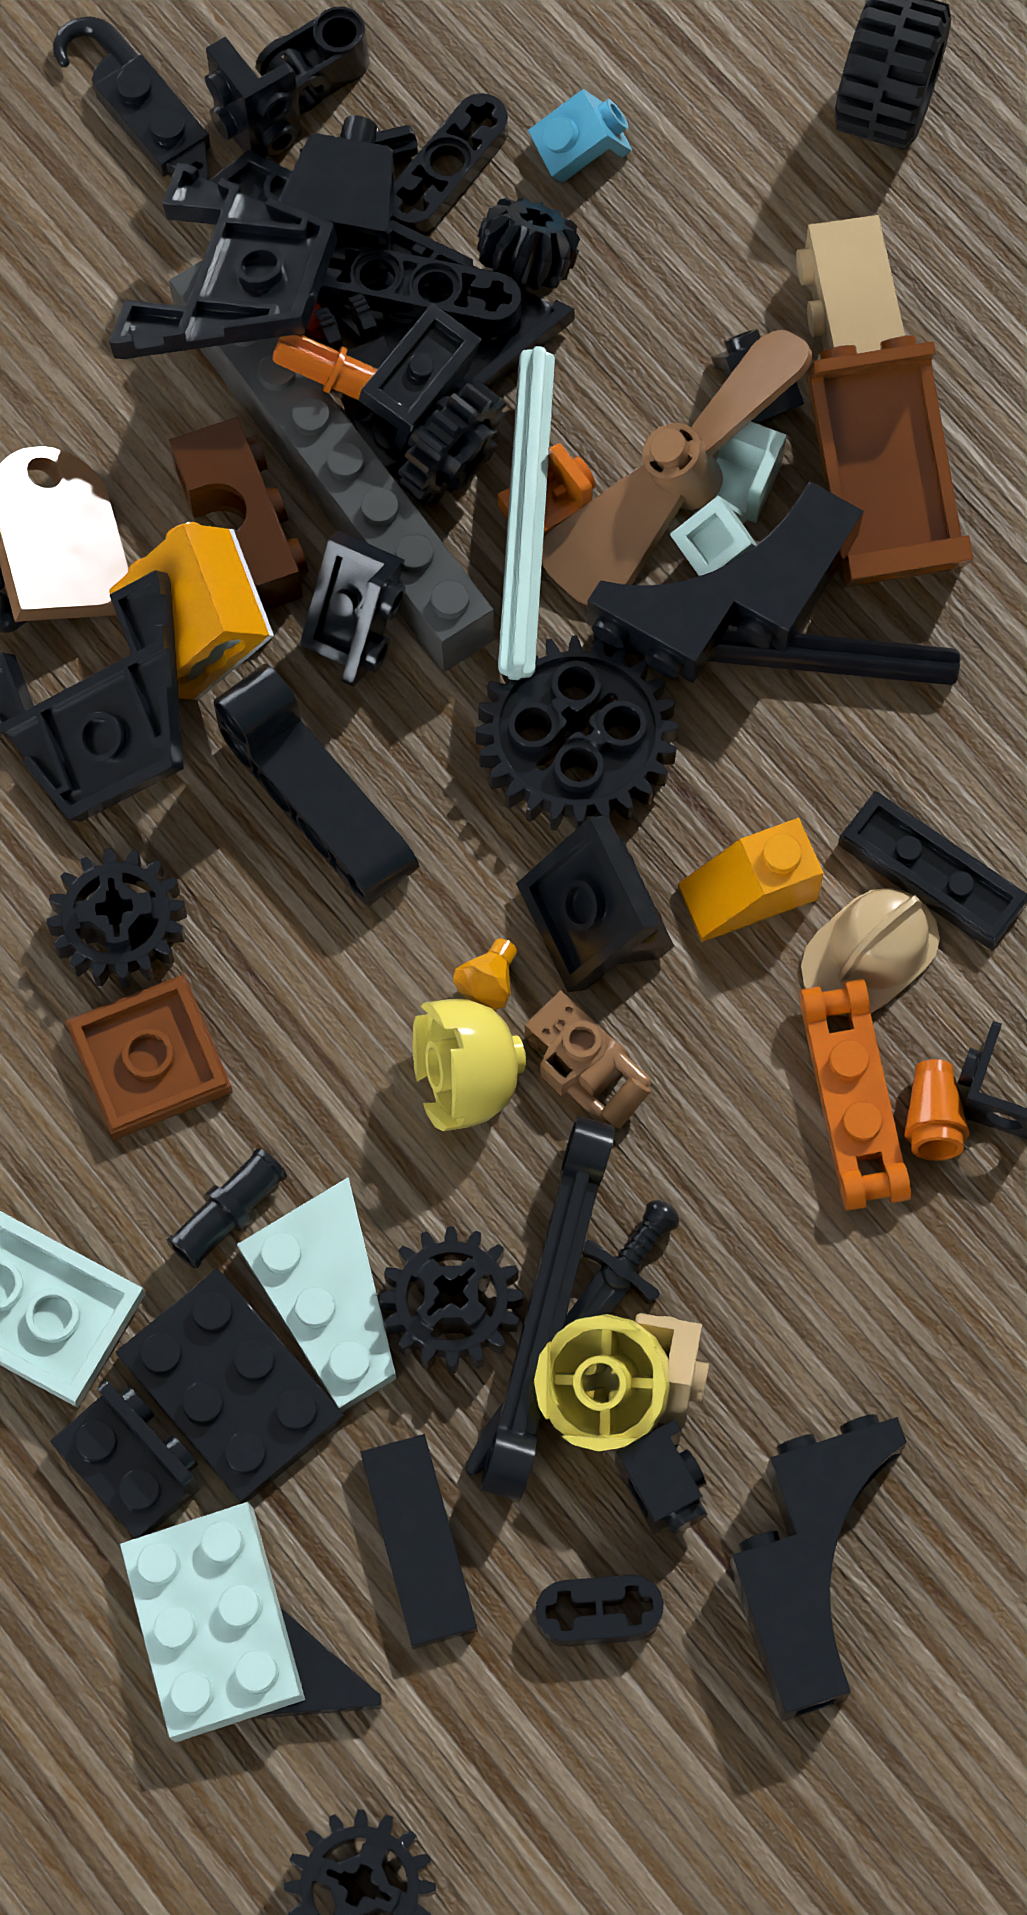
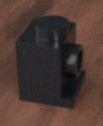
M675 1419L644 1435L630 1445L616 1450L614 1465L653 1534L669 1526L672 1534H677L697 1524L708 1515L701 1503L703 1495L699 1488L706 1485L705 1477L688 1449L678 1453L675 1446L679 1445L681 1429Z

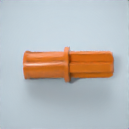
M301 334L280 337L272 358L276 364L323 384L322 391L329 393L332 388L356 400L359 398L361 389L378 370L346 355L347 348L341 346L339 351H336Z

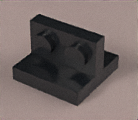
M608 816L589 817L516 883L567 992L588 989L615 965L660 959L674 947L662 921L661 914L649 895L632 855L629 853L623 839L618 838Z

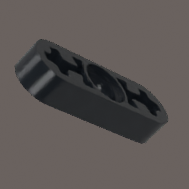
M478 93L470 95L460 102L396 179L393 203L394 221L424 236L436 228L507 139L508 113L500 99L490 94ZM486 118L491 119L492 128L482 125L473 134L471 148L467 143L472 134L471 120L481 123ZM452 155L459 158L463 162L464 167L455 175L443 176L436 173L432 169L431 164L440 156ZM423 183L428 188L425 194L423 193ZM424 194L423 212L415 208L408 214L403 212V203L413 206Z

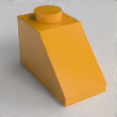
M796 818L739 839L678 883V890L702 943L818 900L824 872L800 818Z

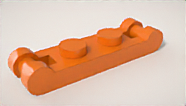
M864 979L843 982V989L822 992L819 986L800 989V1007L844 1209L850 1211L866 1208V1201L887 1197L890 1203L911 1200L909 1176L902 1158L871 1018L868 990ZM847 1014L851 1030L829 1033L826 1017ZM879 1158L882 1172L862 1176L857 1162Z

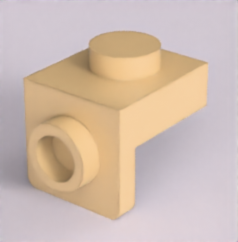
M642 1313L637 1314L635 1322L656 1337L669 1359V1400L667 1409L658 1423L667 1424L675 1419L679 1427H685L689 1401L703 1402L709 1363L696 1361L702 1324L682 1321L669 1316L659 1317Z

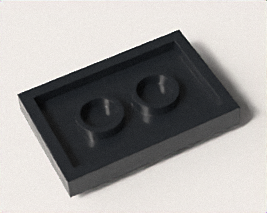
M218 1268L115 1352L118 1359L241 1504L249 1502L345 1421L341 1410Z

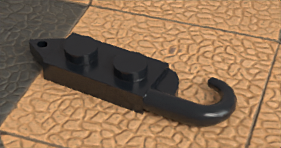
M88 16L79 17L65 23L56 33L53 41V55L59 66L62 68L69 66L70 61L66 50L72 40L81 36L95 39L108 54V56L100 61L93 72L92 84L98 100L163 177L169 173L173 174L177 163H186L201 169L198 171L200 177L209 180L206 150L211 147L209 133L142 54L138 55L120 32L104 19Z

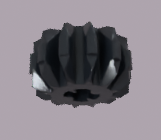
M524 197L518 198L516 202L508 198L499 199L496 206L489 207L486 218H483L477 235L480 238L477 245V250L480 252L479 262L485 267L492 268L494 272L510 276L517 284L528 285L533 290H538L541 285L547 288H557L560 281L567 279L570 269L574 268L579 253L577 249L580 237L577 235L578 226L572 220L563 218L564 213L561 210H551L545 207L543 201L536 204L529 202Z

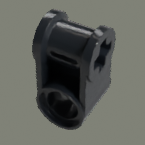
M344 6L324 10L318 17L300 28L268 44L259 54L255 68L262 77L284 63H288L296 75L300 114L308 112L320 104L323 99L347 84L358 80L366 73L369 66V50L363 19L355 10ZM339 43H349L345 47H333Z

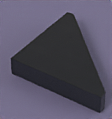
M280 1608L305 1700L256 1716L257 1719L382 1709V1697L375 1689Z

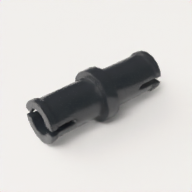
M256 1148L252 1152V1156L221 1187L213 1185L204 1194L206 1202L173 1236L170 1235L167 1238L168 1245L187 1265L197 1269L202 1264L201 1262L233 1229L241 1231L250 1222L248 1214L280 1181L283 1182L287 1178L285 1170L269 1153L261 1148Z

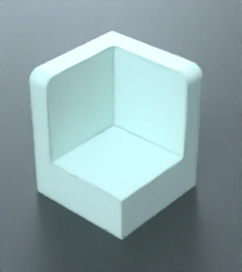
M749 422L719 448L717 463L720 465L723 473V483L717 496L740 509L746 520L757 523L783 462L786 434L753 422Z
M719 496L670 533L699 576L715 571L735 561L757 545L743 526L746 518L740 509Z

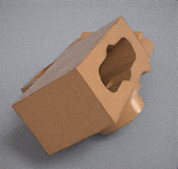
M561 990L524 1025L525 1038L532 1048L544 1055L540 1065V1076L561 1096L569 1094L597 1121L621 1128L650 1094V1077L629 1058L628 1052L620 1043L610 1037ZM555 1065L567 1077L564 1078L553 1066ZM623 1074L628 1080L608 1104L604 1106L597 1097Z

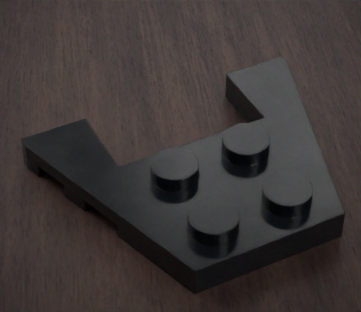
M177 163L162 202L167 220L213 224L216 227L186 306L131 300L124 301L109 341L114 358L129 359L306 333L338 241L334 223L272 198H269L266 203L242 194L238 184L223 178L218 183L200 177L198 168L186 163Z
M154 570L109 595L129 645L131 655L35 706L16 656L5 652L0 653V734L7 735L25 759L22 762L68 820L81 822L184 769L171 581L165 572Z

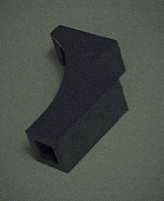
M809 481L784 520L764 540L735 561L715 571L689 580L658 585H626L600 580L587 600V624L592 626L593 633L605 643L616 648H623L626 645L646 656L645 660L648 665L658 673L673 679L680 675L692 683L698 677L730 624L735 625L738 633L751 644L764 649L772 646L785 653L858 537L864 511Z
M870 1414L841 1425L839 1428L842 1435L817 1442L814 1434H808L790 1439L778 1445L776 1449L779 1455L770 1457L766 1473L789 1537L780 1540L777 1531L755 1535L740 1542L741 1552L731 1557L729 1570L781 1722L845 1702L851 1693L835 1642L831 1618L830 1584L832 1563L841 1528L852 1505L865 1487L885 1467L901 1455L907 1443L898 1417L880 1422L877 1414Z

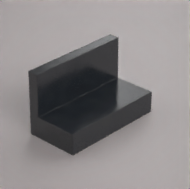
M433 303L361 389L358 398L361 403L398 429L390 450L399 456L409 446L407 441L414 427L421 424L432 412L437 401L449 396L469 372L482 340Z

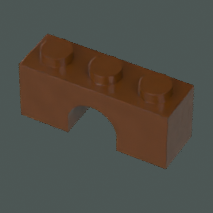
M237 416L169 439L174 469L193 518L216 511H227L240 516L244 520V523L235 532L264 611L303 598L300 575L308 573L306 559L298 539L286 540L280 523L288 521V517L277 486L266 489L260 472L268 470L258 437L253 435L246 438Z

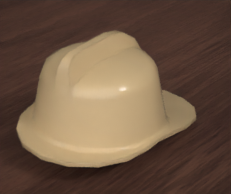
M893 888L873 889L856 897L818 930L806 946L801 964L804 987L819 986L821 991L825 992L843 989V982L864 979L869 995L870 1013L872 1014L894 999L913 980L922 974L936 957L940 940L936 919L926 904L921 902L915 895L913 896L904 891Z

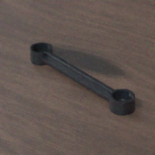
M578 1115L574 1121L560 1171L561 1179L498 1426L486 1459L480 1491L520 1501L523 1496L535 1455L536 1435L542 1415L538 1407L534 1384L539 1355L547 1343L551 1342L555 1335L564 1328L598 1188L604 1176L615 1135L614 1125Z

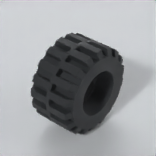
M937 0L866 1L850 45L837 94L834 113L837 131L902 150H906L915 141L934 91L949 36L951 14L948 3Z

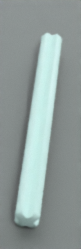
M535 346L534 349L523 350L519 356L498 658L499 672L508 676L510 680L531 677L535 672L549 461L548 449L550 445L555 367L554 355L546 352V349L540 346Z

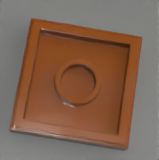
M185 974L65 1021L113 1141L233 1093L230 1081Z

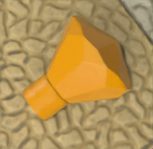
M498 938L494 941L488 953L457 967L454 972L453 983L459 993L467 1000L490 1007L493 1010L505 1008L511 995L509 965L517 954L515 945L506 939Z

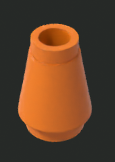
M940 1059L925 1060L915 1066V1077L904 1137L911 1144L912 1153L921 1159L935 1161L954 1158L963 1152L964 1141L968 1139L970 1132L954 1076L953 1065L948 1061Z

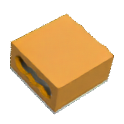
M187 522L172 528L166 534V539L146 557L135 561L129 567L128 573L109 589V593L111 594L154 570L168 574L171 581L179 699L199 700L269 641L274 634L234 530L202 526L196 522Z

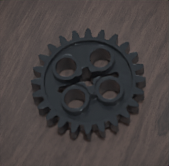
M572 635L568 651L563 652L559 651L552 639L546 640L545 656L539 658L536 655L535 672L531 677L510 680L508 676L502 674L505 684L489 681L487 684V697L492 702L479 703L478 720L485 724L476 727V744L486 746L479 751L480 767H495L489 773V786L491 789L509 785L505 793V805L508 808L525 800L527 801L526 820L531 822L542 811L549 812L550 828L556 831L564 816L572 817L574 827L577 829L586 821V817H609V812L614 809L626 820L631 819L633 813L632 798L648 806L652 803L653 789L649 783L658 786L666 785L668 770L663 765L675 763L677 747L670 743L678 739L679 723L668 721L674 716V700H659L664 693L665 681L663 678L644 682L648 672L646 660H642L629 668L626 665L627 647L624 646L618 649L612 657L604 655V641L600 638L595 641L589 652L582 651L578 636ZM576 686L584 688L590 695L585 699L572 700L565 697L561 692L569 687ZM612 697V698H615V699L617 700V701H613V702L609 703L608 705L604 706V707L599 711V706H600L607 698ZM615 726H626L632 729L636 735L630 739L619 740L611 737L606 731ZM535 727L542 729L548 735L542 740L533 742L521 738L518 733L525 728ZM588 727V736H585L581 732ZM566 731L573 734L568 740H566ZM555 756L554 762L546 770L538 769L537 766L547 763ZM572 767H583L591 771L593 777L586 781L577 782L568 779L563 773Z

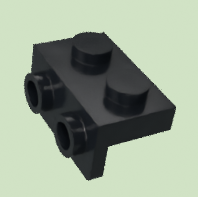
M226 36L206 47L209 74L204 78L214 102V107L209 112L221 136L225 140L234 138L244 153L250 150L264 158L268 155H277L287 150L302 133L295 71L288 63H284L258 79Z
M337 531L328 540L299 645L346 665L341 682L353 687L369 670L374 673L377 672L386 657L390 639L383 636L387 620L394 618L405 595L406 587L399 583L405 559Z

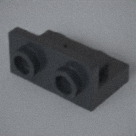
M106 1380L97 1388L100 1397L51 1439L50 1443L136 1539L151 1534L200 1490L194 1476L190 1473L198 1466V1463L175 1436L171 1435L163 1442L147 1425L155 1417L154 1414L129 1386L119 1394Z

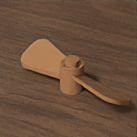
M777 330L764 335L752 345L692 427L683 423H669L656 429L644 444L642 450L643 464L573 513L544 536L542 564L549 576L578 604L587 608V600L600 580L633 585L680 508L685 510L702 508L718 495L723 483V473L713 454L805 374L812 360V351L807 342L787 330Z

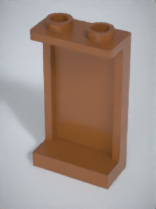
M914 335L884 340L880 342L881 350L857 353L855 345L837 346L820 352L821 359L813 361L806 372L826 490L864 511L859 535L840 564L843 588L962 569L973 560L969 535H961L932 369V359L936 355L934 342L917 344V339Z

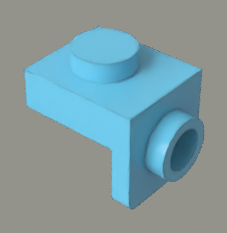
M584 89L528 130L550 175L561 183L565 182L608 149L622 158L632 151L623 133L628 129V123L620 109L610 99L602 102Z

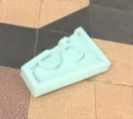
M349 1177L237 1244L239 1253L329 1397L341 1412H344L396 1380L394 1364Z

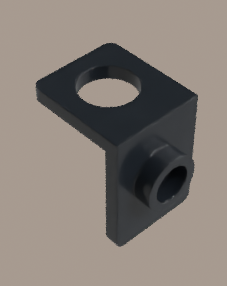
M992 1021L982 1051L969 1048L957 1083L969 1087L963 1105L965 1117L968 1120L1027 1139V1108L980 1092L1002 1025L999 1022ZM994 1113L1004 1114L1016 1120L1006 1119Z

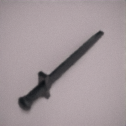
M661 1200L648 1202L642 1222L640 1223L641 1226L636 1228L635 1234L630 1236L629 1241L624 1244V1248L618 1252V1256L614 1257L592 1240L585 1241L582 1255L599 1263L601 1269L567 1314L564 1327L577 1319L604 1314L610 1315L631 1288L639 1294L645 1303L650 1304L657 1301L660 1295L658 1289L636 1273V1269L641 1267L642 1261L644 1262L647 1259V1255L653 1251V1247H656L659 1239H662L663 1236L678 1228L680 1219L673 1206ZM503 1403L482 1432L466 1466V1472L471 1476L478 1474L485 1467Z

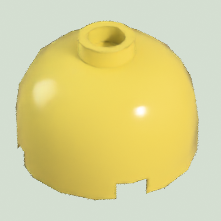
M447 999L423 1003L420 1007L428 1014L415 1017L412 1049L417 1082L428 1076L436 1103H423L427 1116L435 1128L442 1131L468 1128L487 1122L507 1106L517 1085V1074H522L525 1071L526 1056L520 1037L517 1035L512 1036L505 1021L492 1008L464 999Z
M609 1314L577 1319L559 1331L553 1340L547 1343L539 1355L534 1378L538 1407L545 1419H550L554 1427L564 1434L562 1437L572 1445L595 1451L626 1447L651 1432L667 1409L670 1394L669 1359L656 1337L633 1320Z

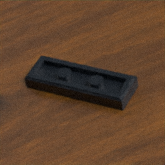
M876 790L839 836L838 846L905 892L913 896L915 895L927 907L991 951L994 950L1027 906L1026 892Z
M425 1434L360 1451L412 1649L478 1632Z

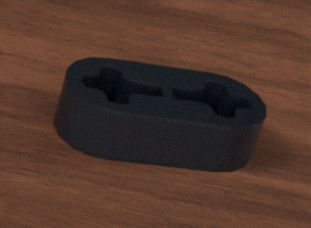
M622 1575L562 1580L550 1584L541 1592L536 1601L535 1620L538 1630L543 1637L559 1646L569 1647L632 1642L645 1639L656 1631L662 1619L664 1602L661 1592L656 1585L643 1576ZM637 1591L639 1601L651 1603L652 1611L642 1613L640 1625L633 1626L628 1625L626 1614L603 1615V1606L620 1605L624 1602L625 1592ZM568 1596L571 1598L573 1607H595L596 1615L577 1617L574 1620L573 1630L562 1631L560 1630L558 1620L547 1619L546 1611L556 1609L558 1597Z

